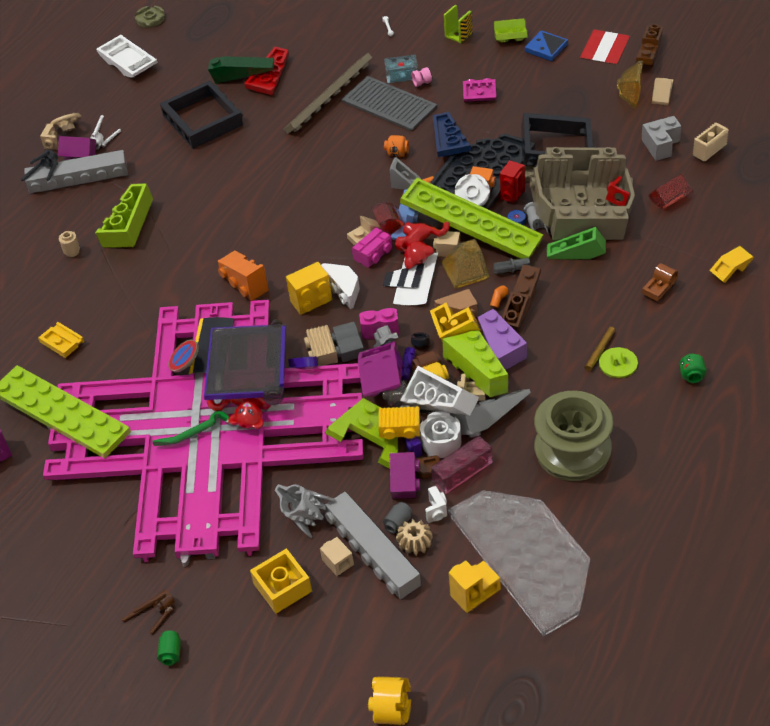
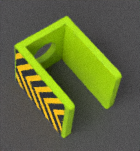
M454 5L444 14L445 37L458 43L466 40L473 33L472 11L469 10L458 20V6Z

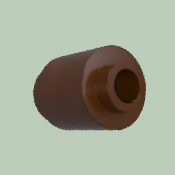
M432 350L415 356V359L411 360L415 371L417 366L424 367L435 362L441 364V358L438 353Z

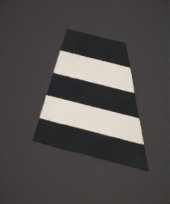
M425 263L416 265L411 269L404 268L386 273L383 286L418 288Z

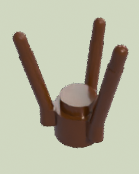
M164 589L154 598L134 608L131 613L122 618V621L125 622L153 605L158 612L164 611L150 630V634H153L167 615L174 610L172 605L175 603V600Z

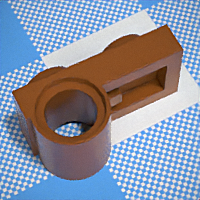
M660 263L656 267L652 279L642 288V294L659 301L678 280V271Z

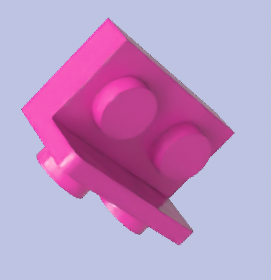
M485 78L483 80L469 79L463 81L464 102L496 100L495 79Z

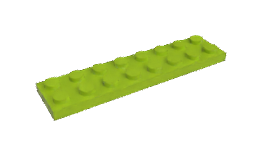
M419 178L414 180L400 199V203L442 223L449 222L451 227L521 259L527 257L530 259L543 238V234Z
M18 365L0 381V399L104 459L131 433L129 426Z

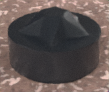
M416 332L411 335L412 345L417 347L429 345L430 336L428 334Z

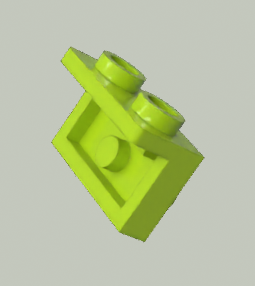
M525 19L494 21L495 39L499 40V42H508V39H514L515 41L524 40V38H527Z

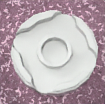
M468 174L457 182L455 195L483 206L489 199L490 188L482 176Z

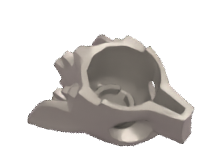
M278 484L275 488L280 498L281 512L293 520L307 536L312 538L313 536L307 525L314 527L316 526L315 519L322 520L324 518L319 510H326L322 500L335 501V499L299 485L285 487Z

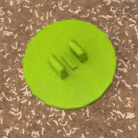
M617 347L606 350L600 356L599 366L603 373L609 377L626 378L636 371L638 360L630 350Z

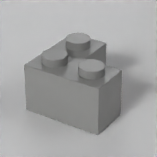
M675 116L643 124L642 141L655 161L671 157L673 143L680 142L681 125Z

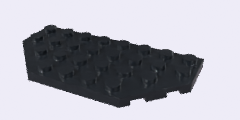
M501 134L499 138L491 140L489 137L476 140V143L470 144L472 151L452 154L430 184L455 194L457 182L463 176L470 174L473 166L493 169V177H496L495 187L491 188L489 199L481 206L490 210L500 197V172L509 160L523 164L522 138ZM530 141V150H534L535 142Z

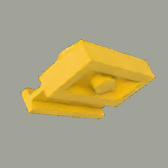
M59 322L56 323L55 327L49 328L38 337L40 343L64 358L76 350L80 343H84L81 335Z

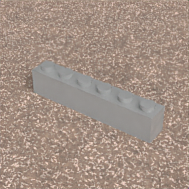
M123 150L58 162L49 181L46 179L51 167L41 165L25 179L29 194L126 176L128 175L127 162ZM33 167L24 168L25 174L29 172Z
M346 492L334 498L335 501H329L325 504V517L327 521L337 527V531L342 538L346 537L351 548L361 554L363 562L373 568L376 577L379 580L383 579L391 594H396L401 600L421 586L419 572Z

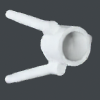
M101 115L90 137L96 139V150L100 147L104 148L110 140L121 132V129H118L104 141V136L98 132L104 118L103 115Z

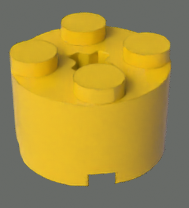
M374 677L372 681L373 697H370L368 702L369 711H373V722L377 724L405 725L409 720L411 711V699H408L407 692H411L409 679L402 677Z

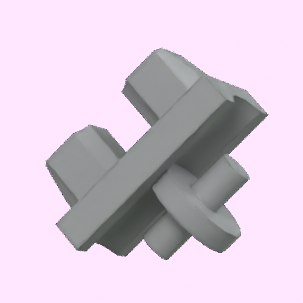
M388 325L377 329V332L373 334L376 340V344L373 347L395 342L398 339L397 333L392 334Z

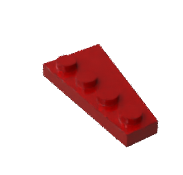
M274 47L266 57L274 58L273 70L250 76L244 83L245 88L273 95L288 59L289 51Z

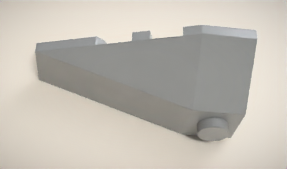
M530 389L514 391L498 396L496 400L490 399L479 402L470 416L450 413V416L456 417L459 420L461 435H469V438L481 435L480 431L488 429L531 392Z

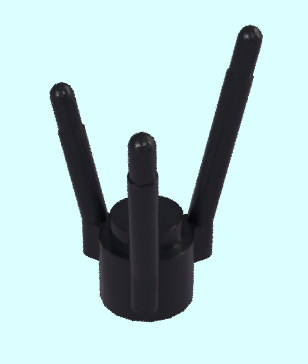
M47 149L43 154L31 160L30 164L38 160L40 162L21 178V181L28 178L41 165L51 167L46 179L49 181L55 167L58 165L57 154Z

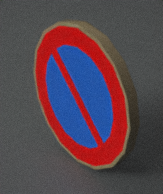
M187 340L180 344L169 359V369L173 372H180L193 365L192 362L199 350L198 343L195 340Z

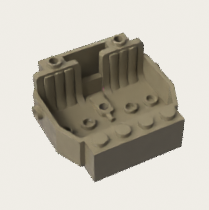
M546 147L545 154L539 155L533 177L530 178V188L536 214L547 227H550L553 240H560L593 227H597L605 240L624 239L635 194L633 178L630 177L629 171L625 167L626 157L625 155H617L616 148ZM619 176L623 177L619 188L630 193L626 206H618L605 200L609 183L611 181L614 182ZM615 193L616 200H624L621 193Z

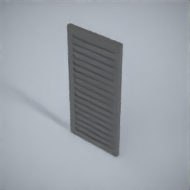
M369 76L342 99L343 103L410 131H413L437 108V104Z

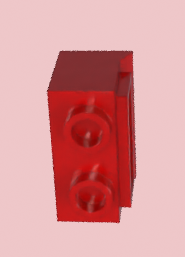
M509 160L500 172V197L502 200L514 203L525 192V165Z

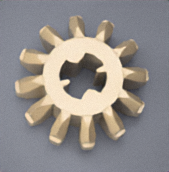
M412 519L411 523L404 521V527H399L396 536L399 548L405 550L407 555L414 552L417 556L418 551L425 553L426 548H430L433 539L428 524L424 525L422 520L418 523H415L414 519Z

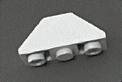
M321 264L329 275L332 292L337 293L340 301L346 304L349 309L354 308L360 290L358 276L349 266Z

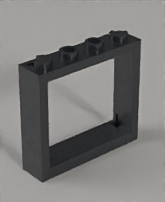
M210 80L160 103L163 117L192 149L243 125L242 111L237 109L234 103L227 99L226 94L222 93L218 86L214 85ZM212 96L229 114L192 131L176 112Z
M523 113L521 123L523 165L536 167L539 155L545 154V151L530 150V131L584 135L585 148H593L590 118Z

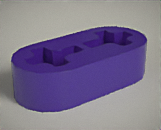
M317 357L288 359L289 368L318 366Z

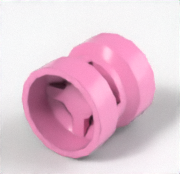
M428 67L423 68L421 71L411 72L415 87L421 86L423 83L428 84L432 82V76Z

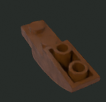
M657 24L647 26L642 38V45L636 57V63L646 65L655 63L663 27Z
M524 264L521 268L514 291H511L502 318L513 328L518 329L528 313L536 293V285L541 274V268Z

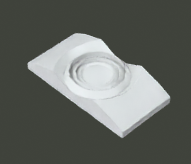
M122 35L97 48L99 55L109 65L116 66L127 77H134L158 63L157 59Z

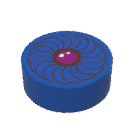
M514 210L508 214V219L521 225L525 224L524 212Z

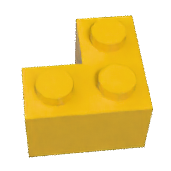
M446 302L430 311L442 342L443 338L479 330L482 333L478 321L469 307L454 314Z
M464 561L460 565H455L449 572L450 595L466 613L501 590L500 577L485 561L473 566Z

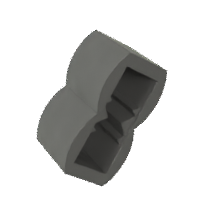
M355 322L332 327L333 333L330 334L333 343L337 345L335 346L337 358L341 357L342 362L357 359L359 352L364 350Z

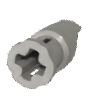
M534 202L526 204L523 210L528 215L530 228L534 231L538 228H545L549 235L548 227L536 214Z

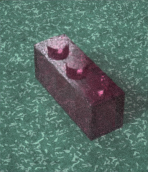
M477 436L431 467L432 482L444 494H447L493 462L492 447L480 436Z

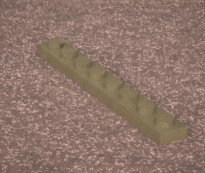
M367 53L355 62L283 128L288 134L292 130L294 132L302 127V122L306 123L312 118L310 114L317 113L321 109L320 105L322 103L323 105L331 100V95L335 96L341 91V86L345 87L350 82L349 78L352 77L353 79L360 73L358 71L360 68L363 70L369 65L368 61L372 58L371 55Z

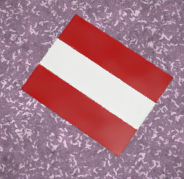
M594 29L580 58L617 64L630 36Z

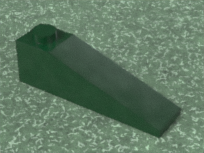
M216 57L210 60L208 71L214 83L218 84L272 71L275 60L274 58Z

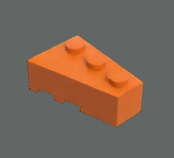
M234 250L217 261L219 266L218 272L222 278H226L233 288L236 287L243 297L253 301L269 291L264 265H256L254 260L248 261L245 255Z

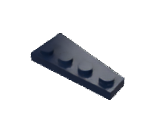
M449 112L433 115L438 157H447L452 154L472 151L471 145L466 141V137L462 135L460 128L457 127L455 120Z

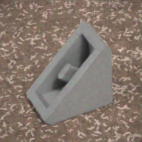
M397 157L393 159L390 167L391 188L405 190L410 187L416 178L421 179Z

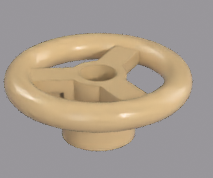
M81 114L64 115L52 120L50 124H53L54 128L61 127L64 133L75 129L73 123L81 119Z

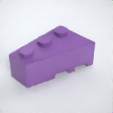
M494 309L478 317L482 336L505 370L527 358V343Z

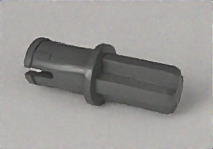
M528 257L517 260L511 258L509 261L494 263L493 270L494 273L509 271L514 273L516 270H521L523 264L528 265L530 260Z

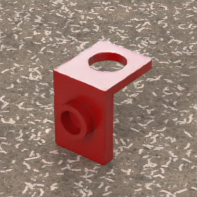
M621 176L614 182L611 181L609 183L605 200L618 206H626L630 193L619 188L623 178ZM615 193H621L624 200H616Z

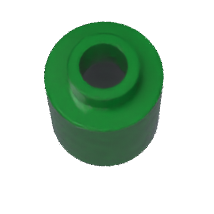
M164 631L159 638L157 659L163 665L171 666L180 660L181 638L177 632Z

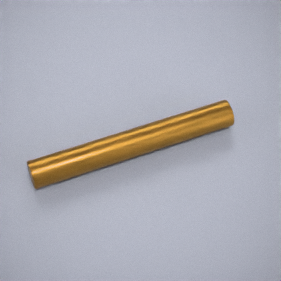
M614 327L608 328L586 363L585 369L587 371L593 369L616 331Z

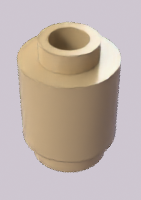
M72 231L63 232L59 236L63 253L68 257L78 255L80 246L76 234Z

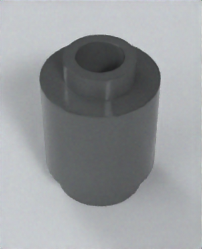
M403 502L395 504L383 520L385 529L390 533H398L399 527H404V521L408 522L410 520L412 509Z

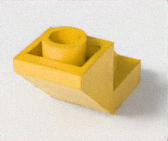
M739 246L722 255L709 271L726 283L737 269L743 272L754 257Z

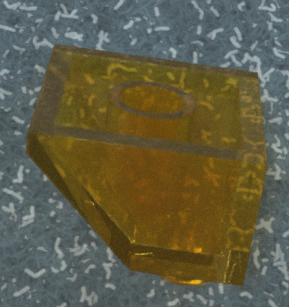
M638 61L622 72L621 79H618L617 89H620L619 96L633 108L638 106L643 61Z
M475 239L457 244L442 261V266L454 288L489 278L482 251Z

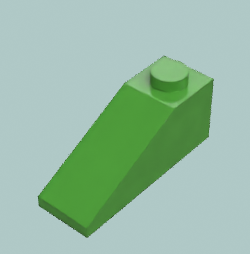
M597 227L547 244L548 259H591L606 253V240Z

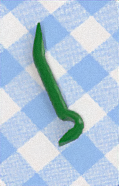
M216 411L210 415L209 420L174 437L153 440V446L180 443L212 427L218 418L228 423L229 416L223 411Z

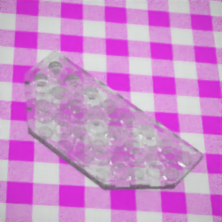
M482 490L448 509L450 517L488 566L500 577L502 584L543 636L580 615L590 558L541 499Z

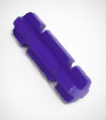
M413 347L405 349V355L402 359L401 380H408L412 369L411 360L415 357V349Z

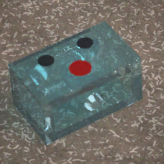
M416 55L384 59L387 83L412 80L411 72L418 71Z

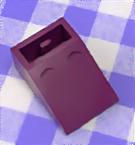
M395 342L359 352L358 366L363 397H373L380 392L386 390L393 391L401 386L403 361Z

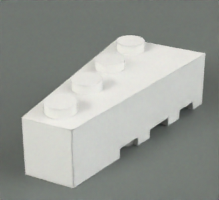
M417 366L400 401L410 406H418L422 410L444 411L470 416L479 397Z

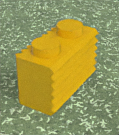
M419 407L379 408L380 438L393 439L395 437H405L411 439L415 436H420Z

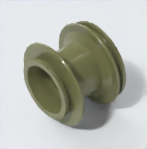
M564 391L551 395L539 405L534 417V426L537 432L534 450L538 462L547 473L561 480L581 481L594 477L604 469L611 456L612 441L610 434L614 425L613 415L607 404L600 398L587 392Z

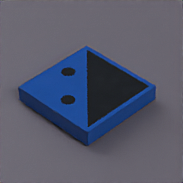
M541 30L525 46V52L553 61L568 45V39Z

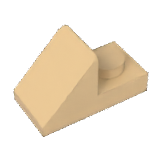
M655 79L652 104L669 105L673 79Z
M360 216L361 226L347 233V239L356 245L374 228L377 227L383 232H386V229L376 220Z

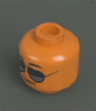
M391 135L388 141L385 140L384 150L387 151L390 157L402 158L409 152V140H406L405 136Z

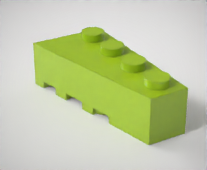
M131 184L120 198V204L112 209V215L103 221V227L97 229L95 234L102 247L135 246L153 201L147 184Z
M479 330L443 338V357L446 360L450 359L452 365L456 369L460 368L468 379H473L475 385L486 395L493 397L508 393V373Z

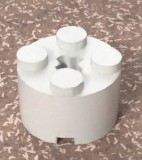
M444 411L429 414L427 419L420 424L421 444L427 456L438 455L439 458H446L457 455L461 446L459 420Z

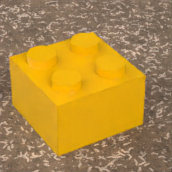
M319 262L286 276L290 302L300 315L332 301L329 275Z
M287 548L250 570L255 587L275 614L312 592L308 575Z

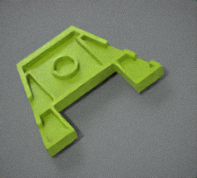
M362 398L327 428L325 434L341 442L347 429H351L384 448L378 463L390 469V453H398V437L393 439L380 438L379 408L381 407Z

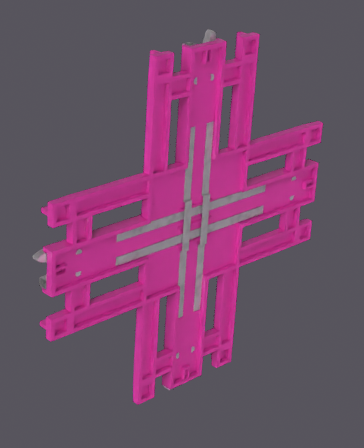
M269 300L251 301L250 315L234 316L233 302L196 305L195 318L179 319L178 306L160 307L152 377L58 384V388L92 407L95 406V401L150 397L149 407L100 410L130 427L131 433L117 447L145 445L144 453L107 456L105 459L101 456L87 457V448L47 426L50 431L48 442L50 450H66L65 459L45 460L44 480L142 474L133 556L134 558H143L144 562H149V557H155L157 540L176 539L175 554L177 559L181 558L184 567L188 566L191 555L205 554L207 559H215V556H219L220 536L238 535V552L247 551L248 556H252L253 551H259L263 466L362 460L364 458L362 439H342L340 442L325 434V431L333 422L362 399V393L343 394V384L361 382L358 363L285 368L284 388L323 385V395L269 399L271 407L267 410L261 409L264 425L260 429L231 425L218 418L212 427L180 443L153 446V440L174 437L209 420L210 415L216 412L209 408L207 400H204L206 373L173 376V371L169 369V359L176 349L177 338L193 337V340L196 341L199 321L202 318H233V327L267 325L269 328L270 315ZM269 335L249 336L247 371L230 372L232 337L230 338L224 374L217 373L215 392L233 391L250 381L256 385L258 390L274 389L275 369H267ZM223 399L214 400V401H215L216 404H218V403H220ZM230 403L222 411L230 417L238 406ZM323 433L322 442L264 446V437ZM242 468L239 513L221 514L224 469ZM181 472L178 517L159 518L163 474Z

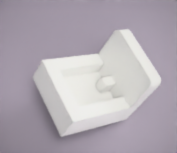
M436 486L428 488L429 501L432 505L425 509L428 523L439 521L447 516L446 497L443 492L440 493Z

